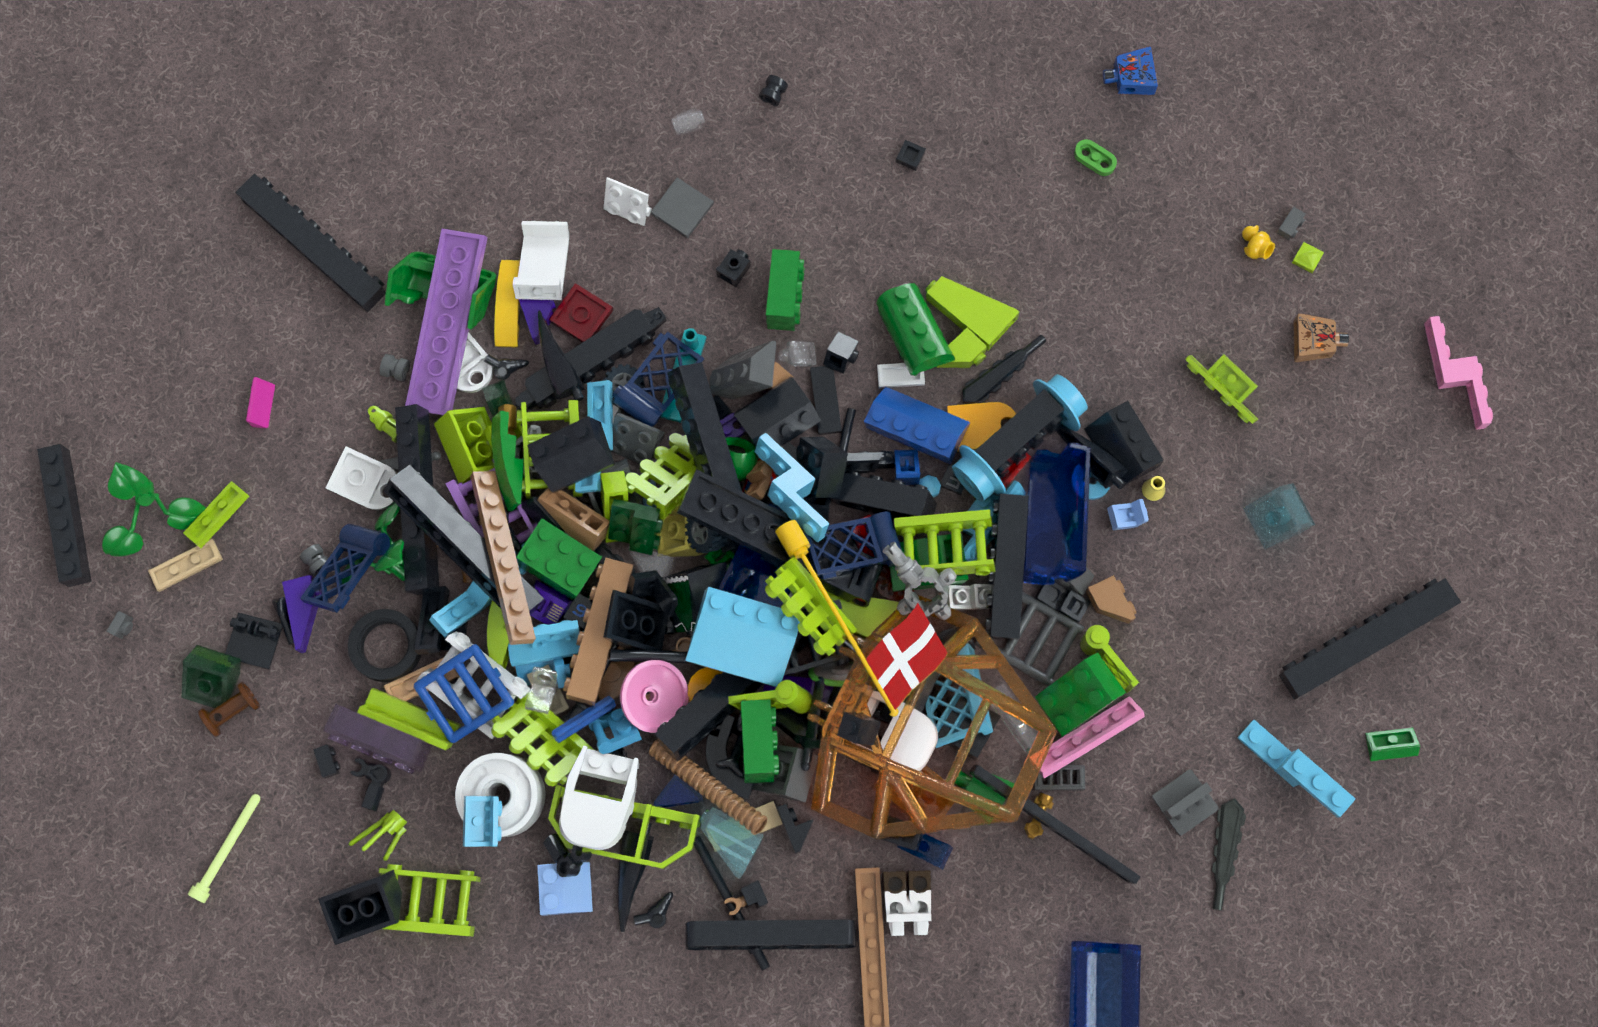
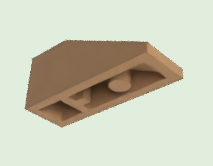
M547 488L538 498L539 503L570 537L592 551L606 538L610 521L563 490L552 493Z

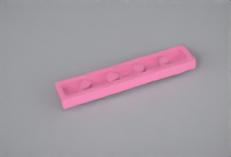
M1129 696L1031 756V764L1045 779L1144 718V711Z

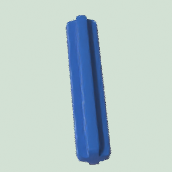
M607 696L597 702L595 706L592 705L551 732L554 740L558 743L562 742L616 707L615 701L610 696Z

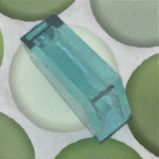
M712 806L710 811L706 809L701 816L699 822L702 823L700 829L735 877L741 879L761 844L764 835L761 833L753 835L751 830L745 829V826L740 825L739 821H735L732 817Z

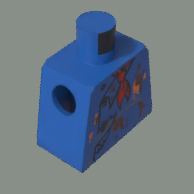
M1151 47L1118 55L1114 62V69L1103 70L1104 84L1117 82L1118 94L1154 95L1158 84Z

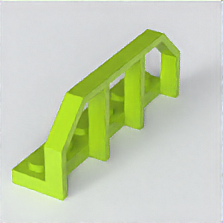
M556 785L548 819L565 847L572 849L574 844H571L563 837L559 823L555 819L559 800L563 797L565 787ZM574 790L576 792H581L593 796H598L622 802V799L609 797L607 795H599L585 791ZM634 802L632 818L643 820L635 857L585 847L582 848V852H591L595 855L664 869L693 850L697 828L700 827L702 817L697 814L693 815ZM650 817L656 818L655 822L659 824L670 825V821L680 823L679 828L691 830L688 846L662 863L641 859Z

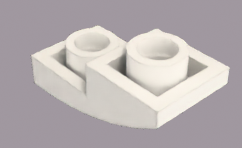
M949 585L947 605L951 610L990 609L986 608L987 594H991L992 585Z

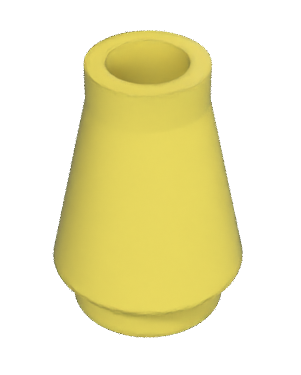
M1155 476L1146 480L1142 485L1143 495L1151 501L1161 499L1165 494L1164 479L1160 476Z

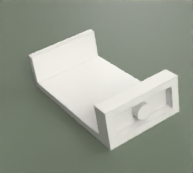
M522 221L524 238L518 277L513 279L515 298L562 300L569 246L567 222Z

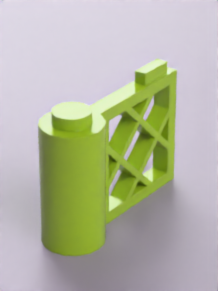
M1101 625L1090 627L1081 638L1080 648L1089 656L1098 652L1125 692H1130L1139 682L1108 645L1110 639L1108 630Z
M784 680L777 685L775 690L728 696L730 705L741 710V701L770 699L771 707L776 706V709L788 707L797 713L803 714L810 710L812 695L791 680Z

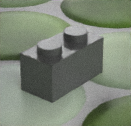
M1293 206L1277 234L1287 240L1291 237L1294 238L1298 232L1296 230L1297 227H1301L1305 221L1303 218L1306 213Z

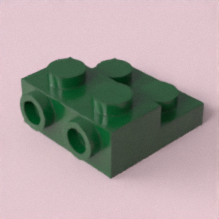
M614 499L611 507L608 539L629 543L630 551L652 555L654 549H659L661 536H657V533H661L663 519H659L661 509Z

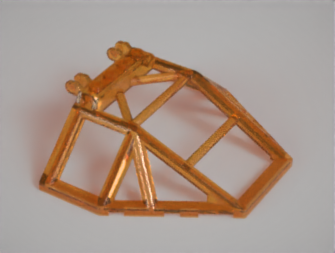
M918 595L920 601H932L930 599ZM950 608L951 616L942 621L957 626L960 629L943 645L948 654L935 671L982 698V701L945 781L890 759L928 677L910 692L884 750L878 734L874 745H871L873 751L837 736L844 712L862 713L872 717L867 703L874 689L877 688L857 653L846 647H841L839 653L854 660L833 706L817 699L814 702L818 709L829 712L826 720L810 713L807 717L808 720L823 726L811 809L876 840L894 836L903 837L933 833L940 830L971 828V826L993 823L1017 822L1058 731L979 620ZM896 609L865 640L852 634L857 645L861 646L860 650L865 659L878 643L904 621L909 614L901 615ZM935 612L930 615V616H932V617H935V618L939 619V618L935 615ZM973 637L977 639L987 654L957 655ZM997 668L1021 703L962 669ZM991 704L1038 731L1005 806L954 785ZM837 752L879 771L871 820L830 802ZM907 783L971 808L975 812L927 818ZM893 790L911 820L887 824Z

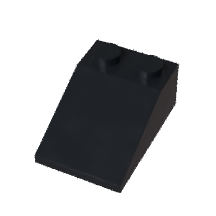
M612 590L603 638L628 650L662 651L668 617L657 603Z

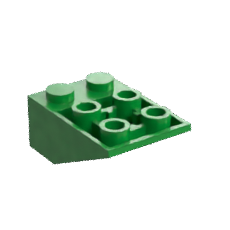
M961 533L962 560H963V562H965L966 559H965L964 546H963L962 533ZM951 534L938 535L939 564L953 563ZM928 539L913 540L914 560L919 565H929ZM900 542L902 551L904 553V542ZM896 566L889 567L893 592L905 591L906 586L897 576ZM968 574L957 575L951 585H962L969 580ZM923 581L921 585L912 590L935 587L933 582L930 584L929 581L926 583Z

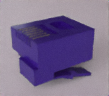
M536 580L533 586L539 591L544 600L530 616L547 625L556 624L561 616L565 615L573 600L554 588L551 589Z

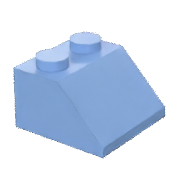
M583 862L579 874L572 877L559 876L556 868L557 863L537 865L540 915L593 912L590 862Z

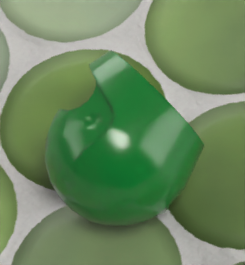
M727 437L728 446H740L746 452L737 453L730 451L738 480H746V475L752 471L757 463L755 447L745 439Z

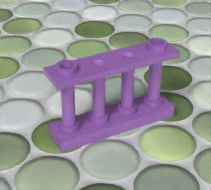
M454 479L445 483L463 518L470 522L473 528L484 537L482 525H479L476 519L479 516L477 504H468L465 498L468 495L467 492L473 490L471 480L464 484L462 482L458 484ZM520 504L517 506V509L509 512V523L523 517L529 529L516 535L521 544L528 540L538 524H532Z

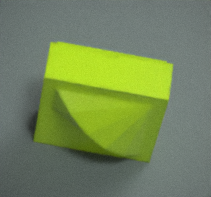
M1303 242L1292 263L1313 273L1324 252Z

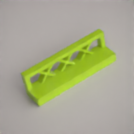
M372 688L366 703L358 709V714L441 749L447 750L453 745V743L448 741L434 719L430 720L426 713L428 710L378 689ZM446 718L454 732L460 728L461 724Z

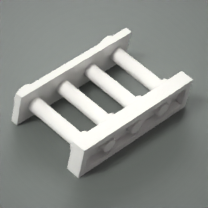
M457 631L447 636L445 640L452 647L438 667L458 655L459 652L473 645L470 642V638ZM483 652L493 669L497 667L501 673L499 678L504 686L509 689L508 692L513 699L516 696L522 699L530 693L531 689L523 679L513 676ZM474 656L469 658L471 661L466 667L471 676L480 666ZM429 668L424 671L417 681L435 669ZM460 677L455 684L449 682L472 719L483 714L475 699H470L463 693L462 689L465 684ZM489 679L480 688L485 698L493 688ZM436 681L426 686L428 690L453 708ZM505 711L499 714L498 716L501 718ZM493 719L478 728L491 739L495 738L491 733L494 725Z

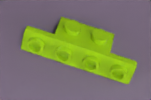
M1225 354L1209 370L1202 366L1192 355L1187 356L1185 359L1188 362L1187 367L1196 375L1200 373L1205 378L1203 382L1212 391L1217 389L1222 394L1221 400L1229 407L1233 405L1239 411L1237 415L1244 422L1248 423L1250 421L1253 424L1258 420L1242 404L1258 386Z

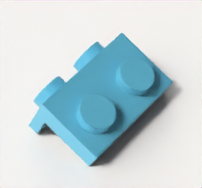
M464 796V847H497L498 841H501L502 836L501 826H498V816L502 815V802L499 801L498 796Z

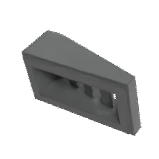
M1066 765L1057 771V784L1053 785L1052 774L1047 777V785H1042V775L1034 767L1035 790H1085V765ZM1062 771H1067V784H1062ZM1072 771H1077V784L1072 783Z

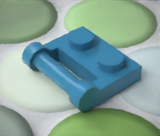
M622 708L616 709L588 725L595 734L598 741L597 748L601 754H608L642 740L638 729L627 720ZM609 726L614 736L610 740L606 738L603 730Z

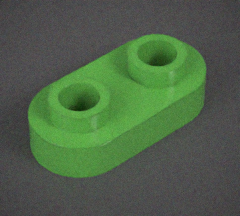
M1088 139L1077 143L1074 155L1078 162L1101 176H1108L1114 172L1117 160L1112 153ZM1087 150L1090 154L1084 156L1082 151ZM1106 162L1108 167L1103 168L1100 164Z

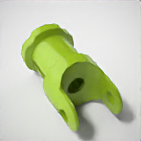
M377 406L369 407L370 421L375 424L377 430L384 431L396 443V420L393 419V415L385 410H381Z

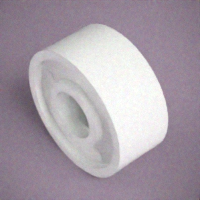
M491 753L475 759L464 769L456 786L455 801L461 819L463 820L464 796H495L498 787L504 784L510 791V799L506 805L502 806V815L498 816V826H501L502 830L501 837L515 836L526 831L537 821L545 804V786L539 771L532 770L527 765L526 759L512 754Z

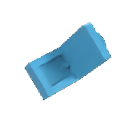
M563 658L515 666L517 677L523 679L527 686L531 685L527 674L548 664L557 680L558 688H564L566 678H571L569 664H564Z

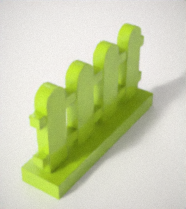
M673 433L669 436L670 449L664 446H659L655 449L654 457L657 460L655 463L649 459L641 461L640 472L643 474L639 476L636 473H628L625 476L628 492L631 494L633 492L638 493L647 499L646 504L649 506L656 505V508L661 509L659 519L663 520L681 504L691 478L696 471L693 456L689 451L687 437L678 433ZM680 452L690 460L687 462L676 453ZM665 465L676 473L672 475L663 469L662 466ZM650 478L661 485V487L657 488L647 480Z
M793 556L775 571L777 575L775 579L770 576L765 580L768 584L765 587V591L771 598H776L777 596L784 603L781 606V610L787 617L794 615L800 623L797 625V628L803 636L810 634L816 642L813 645L815 651L820 655L827 653L830 656L835 652L833 646L835 644L840 646L848 637L813 577ZM786 588L793 593L791 598L784 591ZM833 602L850 633L854 634L857 629ZM803 606L809 612L807 616L800 610ZM819 625L825 631L823 635L816 629Z
M531 692L522 699L518 697L516 703L508 708L510 711L502 718L497 715L492 720L494 723L491 729L492 735L497 738H502L505 735L510 737L512 740L509 744V750L514 754H520L522 751H525L529 755L527 765L532 770H538L542 766L547 771L544 780L549 786L567 783L568 778L566 776L571 772L583 746L594 750L576 733L560 743L555 741L551 732L564 724V722ZM519 723H525L528 727L519 734L513 729ZM540 737L545 743L536 750L531 744ZM558 753L563 759L553 766L548 760Z

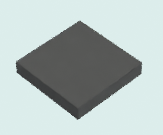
M677 177L653 208L651 215L686 238H689L713 206L714 201Z

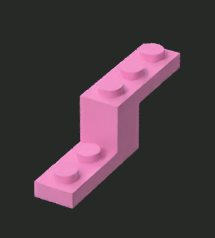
M1439 316L1430 317L1424 323L1438 389L1466 386L1476 430L1484 429L1492 423L1493 413L1491 408L1488 407L1486 400L1488 391L1482 382V365L1478 363L1477 356L1449 360L1450 349L1444 340L1445 326L1440 322Z

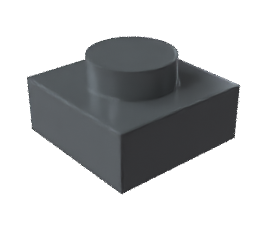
M118 611L106 632L122 639L124 635L126 636L131 632L134 618Z

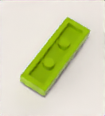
M231 481L183 534L198 547L202 548L249 498V495Z

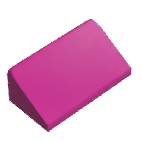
M254 377L252 381L246 421L252 427L268 428L275 385L257 377Z

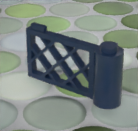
M668 331L665 335L662 333L658 335L652 343L655 348L628 383L624 386L619 385L612 394L615 398L614 404L636 420L651 427L656 425L675 399L674 394H671L670 389L672 388L669 385L667 375L668 372L674 369L667 370L665 358L677 357L679 366H683L681 359L683 356L692 357L697 361L696 363L704 361L702 356ZM667 340L676 346L677 353L664 354L663 345ZM662 359L663 370L651 371V360ZM664 374L666 386L653 387L652 376ZM648 376L650 387L640 388L634 382L638 377ZM667 390L668 399L664 405L655 398L654 391Z
M881 512L867 518L829 525L826 532L830 533L825 534V542L821 548L813 544L811 536L803 531L811 545L808 548V554L813 569L818 577L821 576L822 580L836 578V573L877 564H887V567H894L893 562L883 553V549L887 545L891 547L890 543L895 542L902 551L890 512ZM856 526H865L867 533L865 539L853 533ZM840 530L847 535L843 544L831 537L834 531ZM850 537L861 543L858 552L846 546ZM828 541L840 548L836 557L824 550ZM864 546L873 551L874 559L868 560L860 555ZM842 551L854 557L852 563L846 564L838 559ZM821 555L832 561L830 568L821 570L818 561Z
M353 524L345 525L340 531V543L300 599L306 604L335 613L343 609L350 600L349 595L376 556L384 555L390 547V538L386 533ZM344 551L348 552L347 557L338 560ZM365 557L362 563L355 565V560ZM350 563L349 569L340 572V567ZM335 570L334 576L325 579L329 572ZM352 575L348 582L342 584V579ZM335 582L337 583L336 588L327 591V586ZM322 590L321 595L311 598L316 591ZM338 594L333 604L329 603L328 598Z

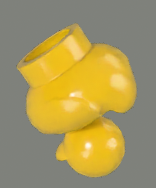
M1258 225L1245 227L1242 231V237L1249 242L1247 247H1244L1245 254L1251 259H1258L1260 257L1268 259L1275 249V244L1271 242L1270 236L1264 231L1258 232Z

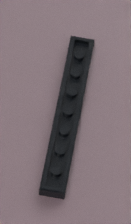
M973 765L969 771L971 776L1127 883L1137 884L1141 877L981 766Z

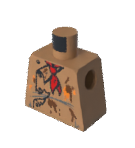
M1298 314L1294 319V362L1331 358L1336 352V346H1348L1349 334L1336 333V322L1334 320L1305 314Z

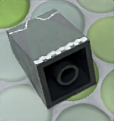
M726 562L699 565L662 577L677 596L678 604L672 617L676 632H686L687 635L693 634L703 595L708 587L725 591Z

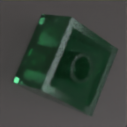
M196 645L183 660L181 698L212 708L218 707L232 697L240 676L241 659Z

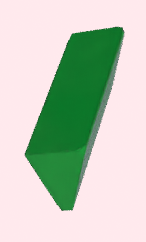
M1413 727L1365 733L1370 761L1419 755L1420 744Z

